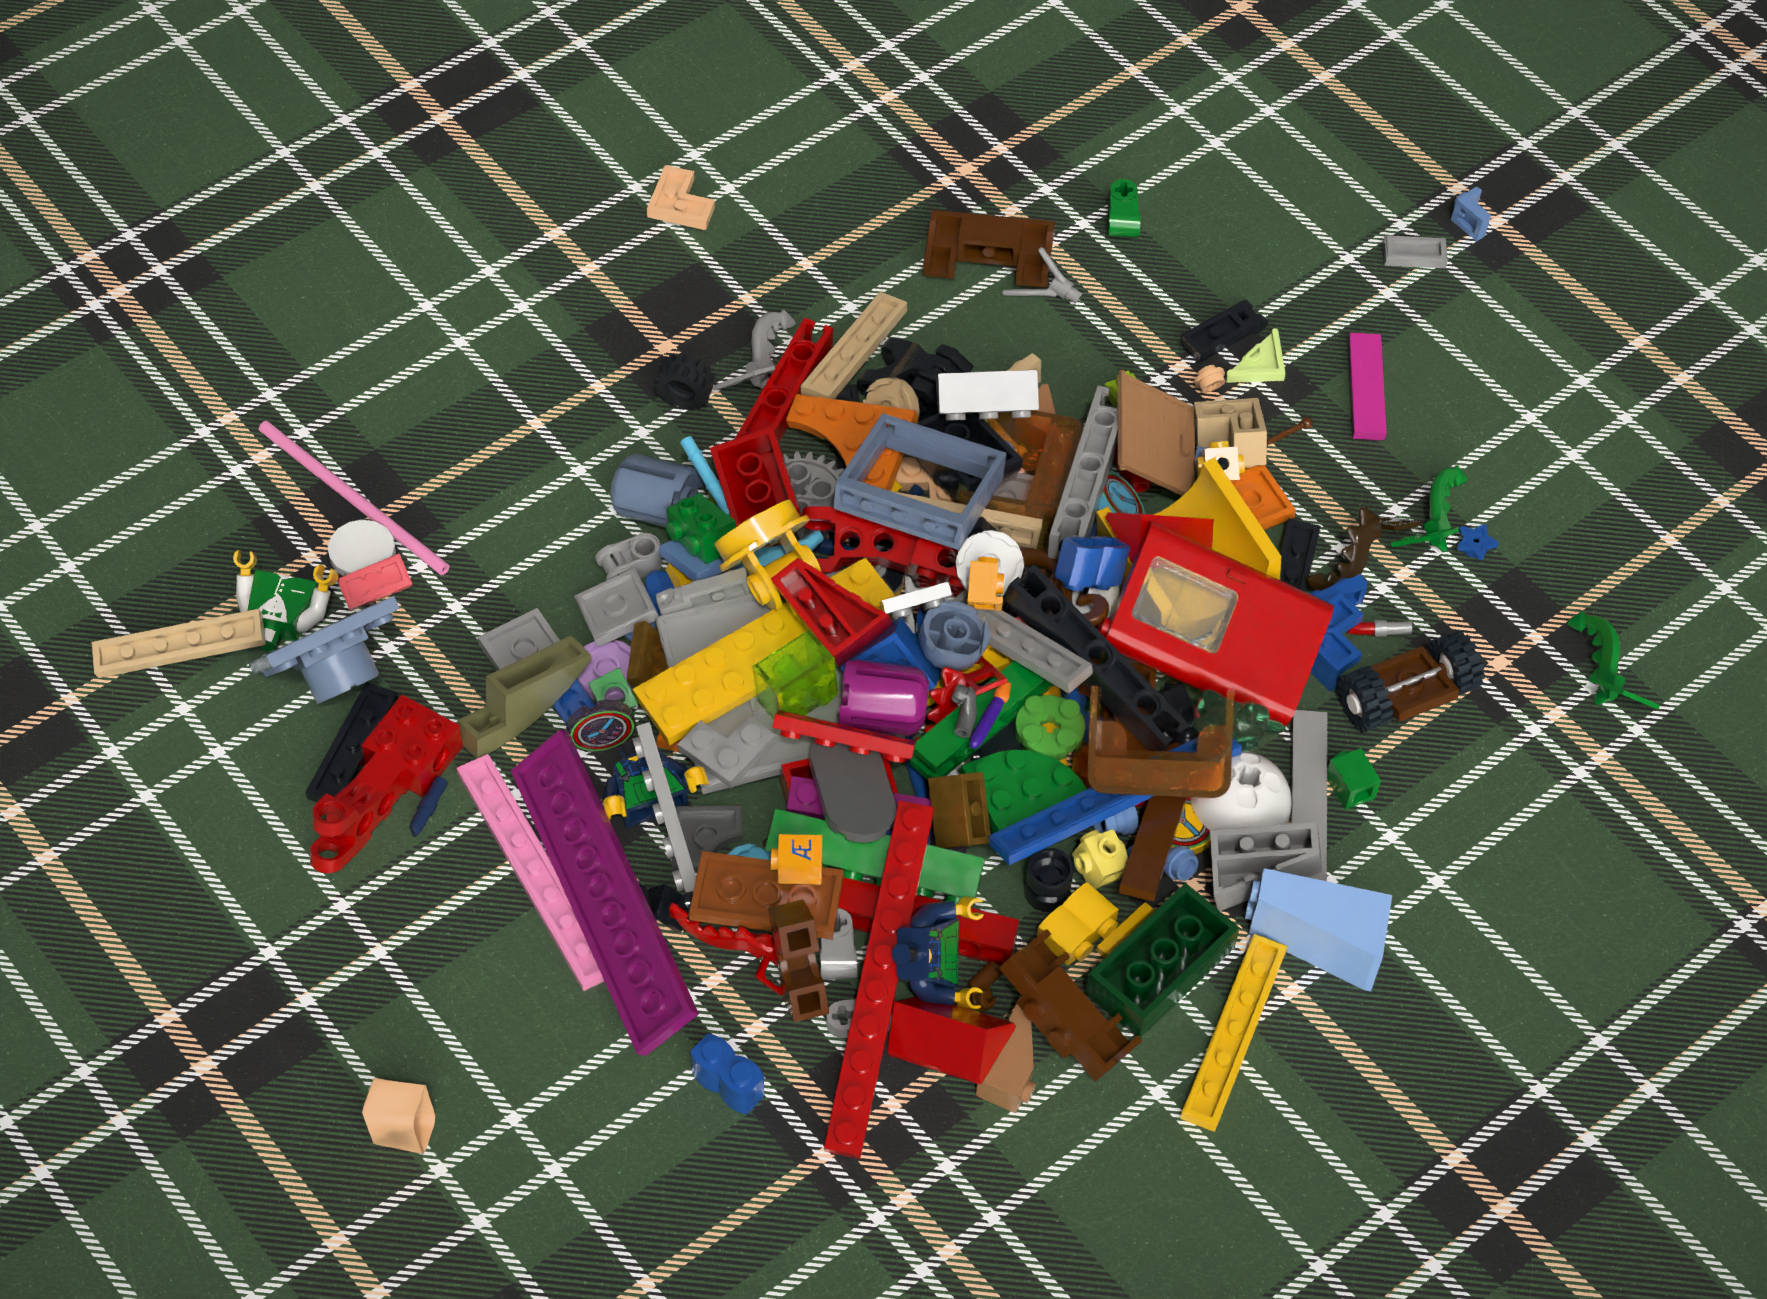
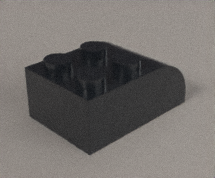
M937 413L916 423L1005 452L1006 461L1002 480L1018 473L1022 468L1023 458L984 419H979L978 413L965 414L966 420L946 421V414L938 415ZM914 457L957 500H965V498L973 495L983 480L982 478Z

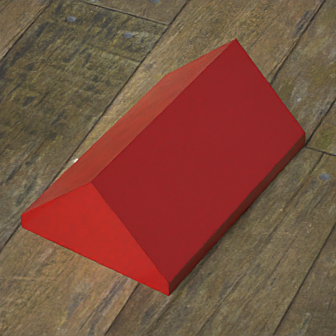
M1108 512L1105 516L1116 537L1131 546L1128 557L1132 563L1149 521L1212 549L1214 519ZM1157 557L1153 558L1149 567L1181 569Z
M912 997L894 1002L887 1052L891 1057L981 1085L1014 1032L1016 1025L1014 1022L954 1004L927 1003L921 1001L918 997Z

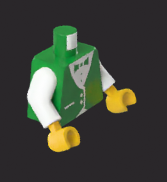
M237 550L234 553V563L240 567L236 587V599L240 612L259 609L263 614L266 645L258 646L265 651H273L279 639L294 642L301 637L303 632H307L323 620L331 594L328 588L337 582L339 576L335 569L331 568L329 577L324 580L325 566H316L313 572L316 581L261 570H255L253 575L251 574V569L257 563L255 553L250 551V561L246 565L241 563V551Z

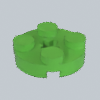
M1033 695L1025 701V705L1017 714L1015 736L1019 744L1021 742L1029 751L1039 752L1059 761L1067 758V754L1073 752L1075 748L1077 750L1083 742L1085 720L1080 712L1079 704L1074 700L1054 695ZM1053 723L1058 728H1055L1053 733L1046 732V727L1042 725Z

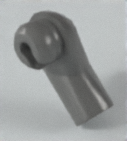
M958 684L953 691L952 700L962 705L954 733L960 738L971 737L977 717L976 692L971 686L967 688L962 684Z

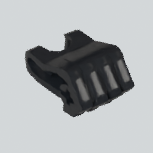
M889 338L880 348L887 366L877 370L866 369L857 380V387L861 394L867 398L869 393L866 392L867 389L878 379L896 377L905 380L913 388L918 398L920 410L918 422L938 413L935 377L942 373H969L973 365L957 349L945 344H941L936 349L935 355L927 353L917 343L898 338Z

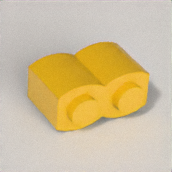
M1086 882L1038 926L1037 936L1048 929L1052 935L1044 943L1057 957L1067 952L1070 958L1064 962L1066 965H1070L1076 959L1081 962L1091 953L1094 947L1093 942L1100 937L1105 939L1118 926L1116 920L1119 909Z

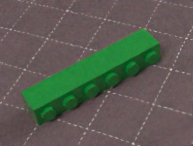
M775 809L765 848L768 854H771V848H778L779 834L822 835V867L844 870V878L862 881L863 876L877 879L876 885L881 886L891 836L885 835L877 841L867 843L853 842L845 839V835L837 831V834L832 831L825 820ZM927 845L917 895L932 898V893L946 896L945 902L954 901L955 904H958L960 899L965 896L976 898L985 858Z

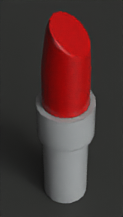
M1374 620V622H1360L1348 630L1347 633L1352 635H1374V637L1412 635V621L1387 622L1386 620Z

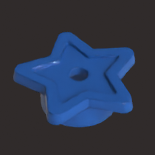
M1485 524L1475 529L1465 526L1459 528L1462 541L1458 544L1457 550L1463 551L1470 557L1483 560L1488 549L1498 547V541L1488 536L1487 525Z

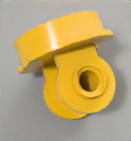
M789 499L747 519L714 543L724 561L719 566L721 571H727L743 563L749 573V576L746 577L747 585L756 601L762 606L766 604L770 610L774 609L775 612L781 610L783 607L780 598L781 594L777 591L771 578L797 558L818 571L821 570L810 548L805 544L801 546L793 534L810 521L808 515L800 517ZM780 542L787 554L763 567L754 552L769 543L773 546Z

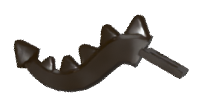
M1361 507L1359 509V526H1349L1346 530L1351 545L1342 549V555L1348 563L1339 562L1337 564L1339 576L1337 577L1335 572L1330 571L1327 580H1325L1323 573H1317L1307 576L1305 579L1306 583L1313 591H1322L1333 586L1343 578L1350 579L1362 574L1371 543L1382 538L1381 529L1395 531L1421 526V521L1393 517L1379 518L1377 514L1371 512L1367 507Z

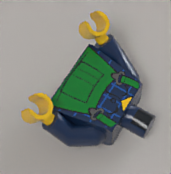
M628 742L620 748L619 752L623 760L613 764L614 775L607 779L602 798L604 811L609 820L611 815L621 814L625 828L655 819L652 805L659 803L655 790L650 792L647 790L642 771L649 770L645 757L638 759L633 742ZM658 749L674 805L688 806L687 787L691 793L697 791V785H709L705 769L701 766L688 768L671 757H665L662 751Z
M965 896L960 899L958 904H955L954 901L924 904L913 915L910 923L898 928L897 945L892 950V958L897 964V977L899 980L909 982L910 989L921 1001L943 1005H953L956 1002L958 1006L967 1009L981 1008L980 1005H972L969 1000L971 993H983L981 989L976 987L963 988L959 992L955 991V988H958L959 918H956V915L973 920L981 919L984 914L971 913V906L973 903L983 902V900Z

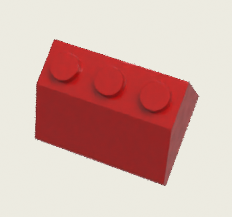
M772 426L710 447L730 516L736 521L737 527L752 516L789 499L800 517H802V511L785 458Z

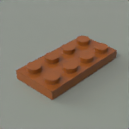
M702 851L689 911V919L691 921L772 931L768 908L804 899L814 918L817 938L833 940L844 870L822 867L821 885L778 884V870H771V860Z

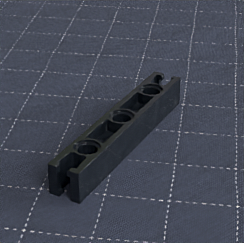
M1034 564L1027 569L1022 580L1017 577L1009 584L1003 600L1029 627L1092 664L1093 674L1083 683L1154 757L1163 754L1171 742L1175 744L1181 739L1189 724ZM1026 587L1034 597H1032L1024 588ZM1042 609L1050 610L1053 615L1046 614ZM1090 658L1097 659L1101 664L1093 663ZM1137 707L1144 708L1149 715L1141 713ZM1156 725H1158L1165 733H1167L1168 736L1166 737Z

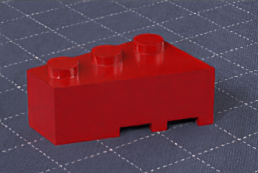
M799 558L795 559L771 578L777 591L838 667L893 625L888 614L862 600L860 596L853 592L851 593L833 579Z

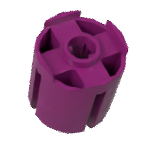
M857 659L846 661L843 677L842 704L840 705L839 712L840 724L903 736L913 735L921 729L925 723L929 680L924 671L917 666Z

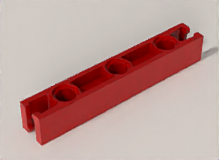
M807 318L803 319L735 439L772 426L780 443L789 427L786 419L796 394L801 395L802 383L833 348V327L825 325L820 339L817 343H812V329L815 327V322Z
M844 878L839 908L850 914L854 930L870 933L880 886ZM917 895L913 915L924 904L945 901ZM971 908V913L984 914L981 919L973 920L956 915V918H959L958 955L986 962L993 961L998 965H1003L1012 956L1020 919Z

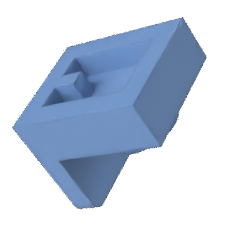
M1475 187L1469 192H1462L1455 199L1451 221L1476 242L1485 237L1491 215L1482 206L1478 205L1482 192L1479 187Z

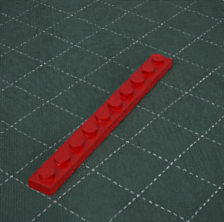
M901 800L898 803L824 1152L861 1159L899 981L897 977V964L892 958V950L897 945L898 928L910 923L913 915L934 815V807Z

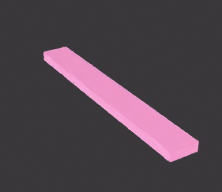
M489 754L457 767L458 776L582 990L585 991L604 982L549 856Z

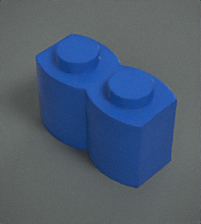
M1107 536L1091 538L1065 537L1054 577L1064 582L1063 586L1074 591H1082L1084 587L1109 590L1110 587L1119 586L1122 583L1131 546L1117 538Z
M707 1034L690 1051L691 1072L696 1081L704 1088L719 1093L722 1100L731 1109L742 1114H748L764 1097V1075L760 1068L748 1058L735 1055L733 1048L724 1039L713 1034Z

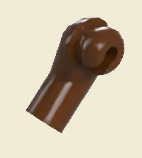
M993 961L988 962L968 983V988L977 987L983 991V993L970 994L971 1004L980 1005L981 1008L977 1010L982 1012L993 1008L996 1004V997H992L990 986L1002 975V971Z

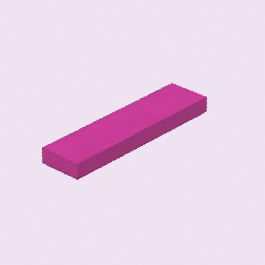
M1350 333L1348 349L1353 439L1385 440L1387 433L1381 334Z

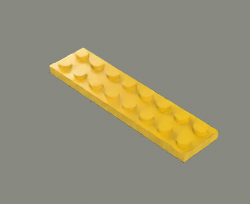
M866 557L830 577L837 584L851 593L853 592L860 596L862 600L878 610H882L880 605L882 600L896 597ZM787 602L782 604L781 610L777 612L774 609L633 689L634 697L669 746L684 738L700 720L705 724L714 721L828 655Z

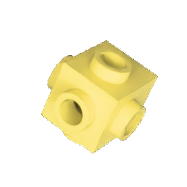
M1113 829L1100 833L1099 830H1094L1080 838L1081 843L1072 855L1076 869L1083 875L1086 882L1097 889L1118 881L1123 877L1129 858L1124 843L1118 839Z

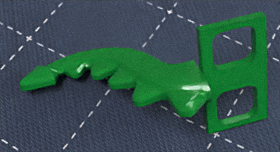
M1458 465L1454 468L1442 469L1433 480L1430 489V519L1424 524L1426 533L1407 536L1391 542L1392 547L1429 541L1441 552H1447L1446 537L1458 533L1459 528H1451L1447 519V513L1451 507L1445 497H1450L1449 487L1453 488L1454 482L1456 486L1467 482V476Z
M1581 611L1570 618L1567 622L1569 627L1582 632L1588 626L1587 634L1589 636L1598 632L1592 644L1602 648L1592 654V660L1598 664V667L1589 676V682L1599 684L1594 703L1601 705L1610 700L1614 701L1619 694H1622L1659 710V704L1622 689L1626 680L1618 673L1620 640L1612 624L1603 617L1587 615L1585 611Z

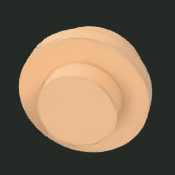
M1209 365L1199 370L1198 376L1194 380L1196 387L1201 388L1203 393H1208L1225 384V372L1222 367L1216 368L1215 365Z

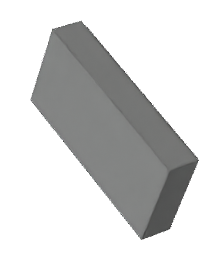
M1384 236V266L1446 268L1447 266L1446 238Z

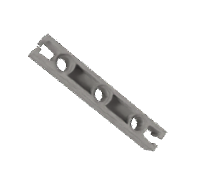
M1097 386L1050 532L1048 558L1059 559V544L1065 537L1078 536L1089 538L1118 445V406L1116 408L1105 406V398L1109 395L1110 391L1107 387Z

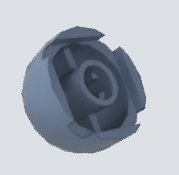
M942 602L939 607L933 610L931 608L926 613L919 632L920 648L926 659L939 669L949 667L959 671L970 668L983 656L990 640V631L986 620L983 624L982 620L977 617L978 611L962 602Z

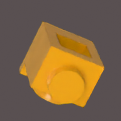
M979 557L978 561H971L967 605L979 610L1002 611L1003 597H996V594H1003L1004 574L998 573V559Z

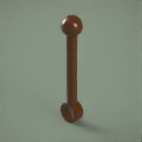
M1304 417L1299 424L1268 438L1267 447L1301 429H1310L1313 425L1312 419Z

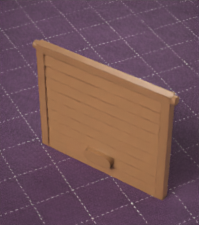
M1120 370L1118 374L1119 469H1126L1182 496L1196 482L1194 406L1125 374L1124 370Z

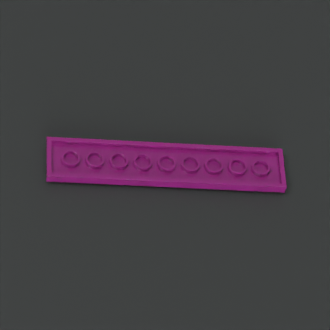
M560 729L515 766L511 773L637 1054L647 1056L699 1015V1012L612 824L604 811V807L569 732Z

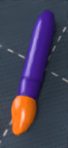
M1010 682L996 688L993 699L987 706L970 737L969 744L972 749L978 748L983 743L1000 714L1003 705L1008 701L1011 689Z

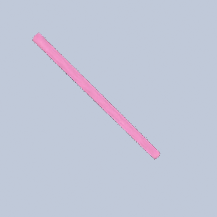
M264 421L260 424L259 431L369 519L385 526L393 535V538L437 573L444 575L448 572L450 568L448 563L270 422Z

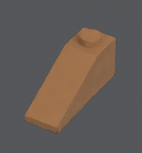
M1016 1003L1008 1021L1015 1023L1016 1028L981 1085L977 1084L976 1091L977 1097L1013 1113H1017L1022 1102L1029 1103L1036 1087V1083L1032 1082L1034 1069L1032 1025L1024 1011Z

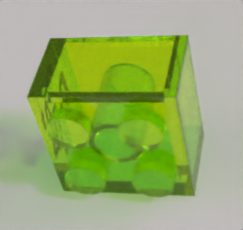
M810 629L752 666L758 703L773 720L778 710L806 716L817 707L829 704L835 695L838 694L835 659Z

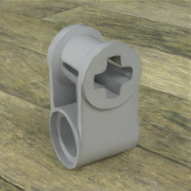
M640 533L619 543L607 545L599 550L595 556L598 566L603 567L607 575L606 581L633 568H636L641 579L647 577L652 571L660 570L662 566L660 543L658 538L651 533Z
M838 908L835 930L839 931H834L833 940L820 938L819 961L820 975L823 980L857 978L856 946H854L853 921L850 914L841 908Z

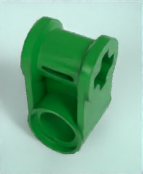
M1118 179L1110 187L1107 217L1108 237H1139L1138 189L1136 184L1128 179Z

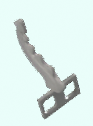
M782 310L780 313L767 312L756 321L752 330V362H749L745 367L747 373L713 386V389L718 390L750 379L754 386H758L763 390L769 380L768 374H772L776 367L770 359V355L775 352V347L768 341L775 339L772 328L776 332L779 331V323L783 330L794 327L796 325L795 320L785 310Z

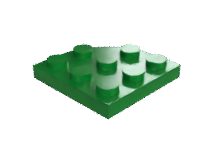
M1029 750L997 752L962 765L959 774L984 773L989 825L994 833L1087 790L1082 780L1068 766L1053 757Z

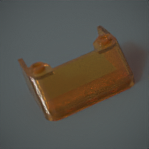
M1031 411V417L1012 418L1011 412H998V419H988V424L1004 440L1010 442L1014 449H1017V453L1023 458L1022 468L1034 471L1035 475L1026 501L993 495L985 509L1043 519V524L1057 513L1082 436V424L1073 417L1040 411ZM961 489L959 504L967 505L975 492Z
M1101 685L1091 686L1088 781L1094 790L1107 794L1217 798L1228 791L1232 772L1235 690H1227L1226 725H1211L1204 728L1198 736L1197 752L1127 750V734L1125 729L1117 722L1100 720Z

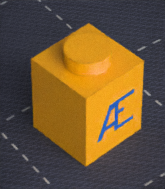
M779 834L778 848H771V870H778V884L821 885L822 835Z

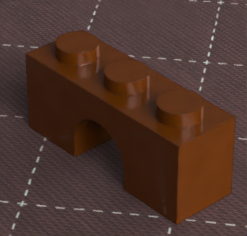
M804 899L768 908L783 999L794 1023L829 1014L825 983L820 975L815 957V952L819 951L815 921Z

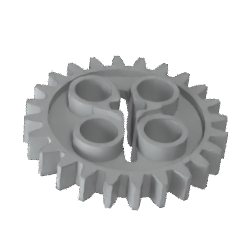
M796 451L794 459H789L786 454H783L801 511L803 508L810 506L834 507L835 485L844 469H837L836 461L834 460L826 464L825 455H821L817 460H813L812 452H809L806 458H801L800 453ZM801 528L793 534L796 539L801 540L812 533L813 530ZM820 531L823 537L829 538V531Z

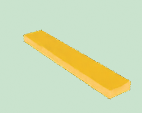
M1253 934L1180 1119L1210 1131H1216L1288 946Z

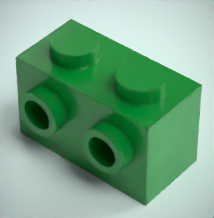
M700 493L684 498L679 503L666 508L668 518L666 530L673 541H678L691 555H695L705 564L721 558L714 543L737 527L736 521Z

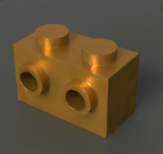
M978 772L928 778L929 797L931 799V806L934 807L933 832L936 847L952 848L989 843V835L991 834L984 773Z

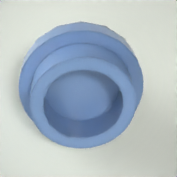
M1181 845L1171 848L1164 869L1165 874L1173 880L1186 881L1190 879L1198 868V859L1195 857L1194 851Z

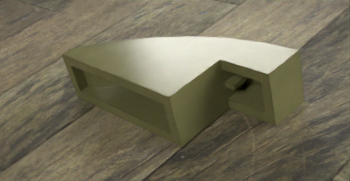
M569 636L487 675L486 707L457 720V724L460 725L463 746L477 759L495 751L518 736L551 708L571 687L590 662L591 654L575 638Z

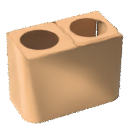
M373 1078L362 1111L373 1144L424 1154L435 1123V1113L426 1085Z

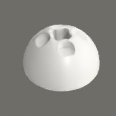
M1241 751V755H1237L1221 765L1195 776L1189 792L1192 808L1197 818L1209 830L1287 824L1291 814L1292 797L1285 776L1270 760L1252 752Z

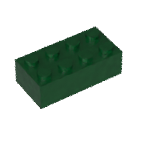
M1184 883L1089 973L1085 993L1111 1016L1114 1017L1119 1013L1123 1018L1119 1023L1133 1035H1138L1141 1038L1235 948L1240 927L1187 883Z

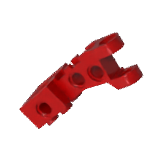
M810 506L802 510V516L808 515L810 519L803 528L813 531L835 532L834 556H829V559L816 558L821 569L820 571L823 574L840 571L842 566H851L866 557L871 565H881L912 575V579L917 580L916 584L923 588L949 582L952 592L951 596L954 598L966 590L957 577L956 559L959 551L957 549L836 510L834 507ZM848 538H855L860 542L859 546L851 551L845 550L842 547V543ZM887 539L893 543V547L889 551L881 552L875 548L877 542ZM946 563L954 564L953 567L949 568L943 567L942 565Z
M401 695L362 743L365 767L336 796L333 797L326 793L314 805L312 813L313 829L321 836L310 847L311 866L321 873L339 871L367 844L372 837V831L381 820H386L392 812V806L402 794L405 795L409 790L424 797L435 777L441 776L463 748L459 724ZM324 814H326V821L321 818ZM330 850L335 852L337 856L329 859L321 857L319 853Z

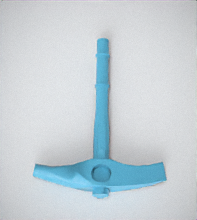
M692 436L684 438L680 444L688 455V460L694 465L706 485V490H709L718 507L730 516L720 480H717ZM813 531L805 538L798 540L801 546L807 545L813 551L824 541V537L820 531ZM782 545L764 547L754 552L763 567L787 554ZM741 563L732 570L743 568L745 566L743 565V563Z

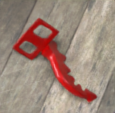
M983 656L975 663L980 664L982 668L970 673H963L961 670L957 671L944 667L941 670L944 686L930 691L929 695L937 703V706L927 713V718L937 725L958 707V703L952 700V694L956 685L971 686L975 690L976 695L1008 683L1007 678ZM988 677H995L997 679L984 686H977L975 684ZM935 725L925 726L923 729L924 733L926 734ZM905 758L903 763H906L909 759Z
M670 904L669 916L676 919L688 933L697 939L717 948L747 951L757 959L763 957L754 977L778 995L783 996L781 984L777 987L765 977V971L770 961L778 966L773 936L767 933L759 935L750 933L744 927H738L736 932L724 926H720L718 931L711 925L702 927L699 926L700 922L688 919L689 913L677 904Z

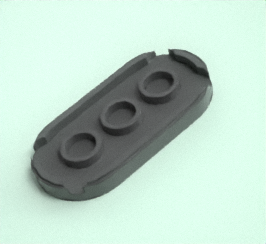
M813 740L810 746L809 765L828 827L836 834L839 831L845 835V839L853 842L867 843L884 837L887 831L894 825L897 809L880 752L870 750L869 755L858 754L849 751V745L836 742L835 747H828L816 744Z

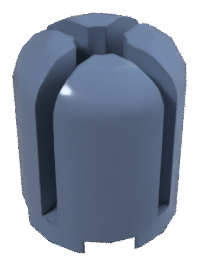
M633 454L625 457L614 473L611 482V501L614 510L621 517L666 528V523H668L666 508L679 503L684 498L698 494V487L704 488V482L693 467Z

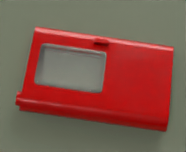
M1149 521L1114 612L1109 618H1104V621L1099 624L1097 630L1122 655L1285 728L1297 709L1331 620L1334 605Z

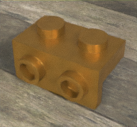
M647 621L634 624L626 679L633 687L641 685L668 669L659 632Z

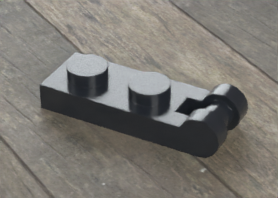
M1242 300L1181 334L1180 343L1200 363L1252 333H1260L1267 326L1268 320L1262 314H1257L1254 311V306L1248 300Z

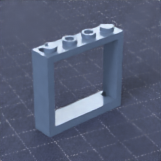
M882 413L837 480L834 509L960 550L1003 479L1006 453ZM885 447L983 479L962 514L863 483Z

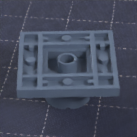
M390 597L248 662L254 675L263 672L265 677L282 672L290 667H294L295 671L301 670L317 704L350 690L352 686L363 684L379 675L378 669L364 640L368 639L366 631L393 620L394 618L391 613L400 609L395 597Z

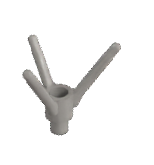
M1043 247L1039 248L1038 252L1049 267V273L1054 278L1049 288L1002 291L1003 296L1056 297L1058 295L1062 299L1068 298L1075 304L1082 296V293L1073 287L1074 284L1061 274Z

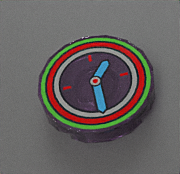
M600 700L596 702L597 706L588 708L585 705L571 714L566 723V729L576 749L584 752H602L612 750L628 741L636 730V721L631 708L627 704L616 700Z

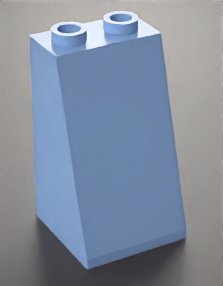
M1264 868L1261 881H1253L1245 919L1251 920L1249 934H1257L1288 946L1287 953L1354 986L1371 992L1383 958L1392 895Z

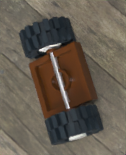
M1457 630L1432 640L1428 648L1431 651L1430 653L1421 646L1372 666H1365L1341 675L1339 677L1340 680H1338V685L1340 686L1338 694L1342 696L1339 700L1341 705L1344 704L1345 706L1343 710L1345 715L1350 716L1349 721L1351 724H1355L1357 731L1360 730L1361 733H1365L1388 724L1393 719L1391 715H1394L1398 722L1458 699L1459 695L1479 688L1484 683L1482 679H1485V674L1481 671L1484 669V664L1479 661L1482 658L1480 652L1476 653L1475 651L1477 646L1474 642L1470 643L1471 638L1468 634L1464 635L1463 631Z

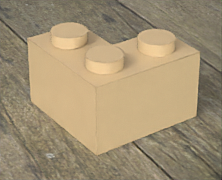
M1258 398L1194 402L1196 447L1209 448V443L1228 441L1229 447H1238V454H1243L1245 468L1266 465L1267 430Z

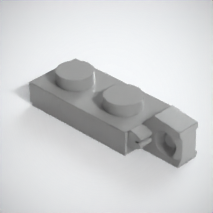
M745 567L728 570L703 580H695L690 584L674 589L669 588L656 594L661 615L751 593L746 582V577L748 576Z

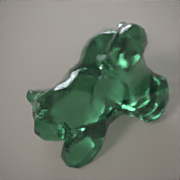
M1210 689L1203 692V700L1198 704L1197 710L1201 717L1195 718L1192 722L1193 728L1200 732H1210L1218 727H1222L1242 745L1241 751L1251 752L1257 749L1259 740L1265 732L1276 734L1286 730L1284 724L1269 719L1270 713L1265 706L1254 701L1236 702Z

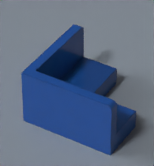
M1341 592L1326 601L1334 605V610L1310 672L1330 692L1337 688L1340 675L1358 663L1362 656V653L1343 634L1362 621L1363 613Z
M902 617L892 622L893 625L849 659V661L857 659L917 666L925 672L929 680L928 691L936 687L941 674V669L935 667L926 659L920 648L918 638ZM846 662L840 666V669L843 671V673L845 670Z

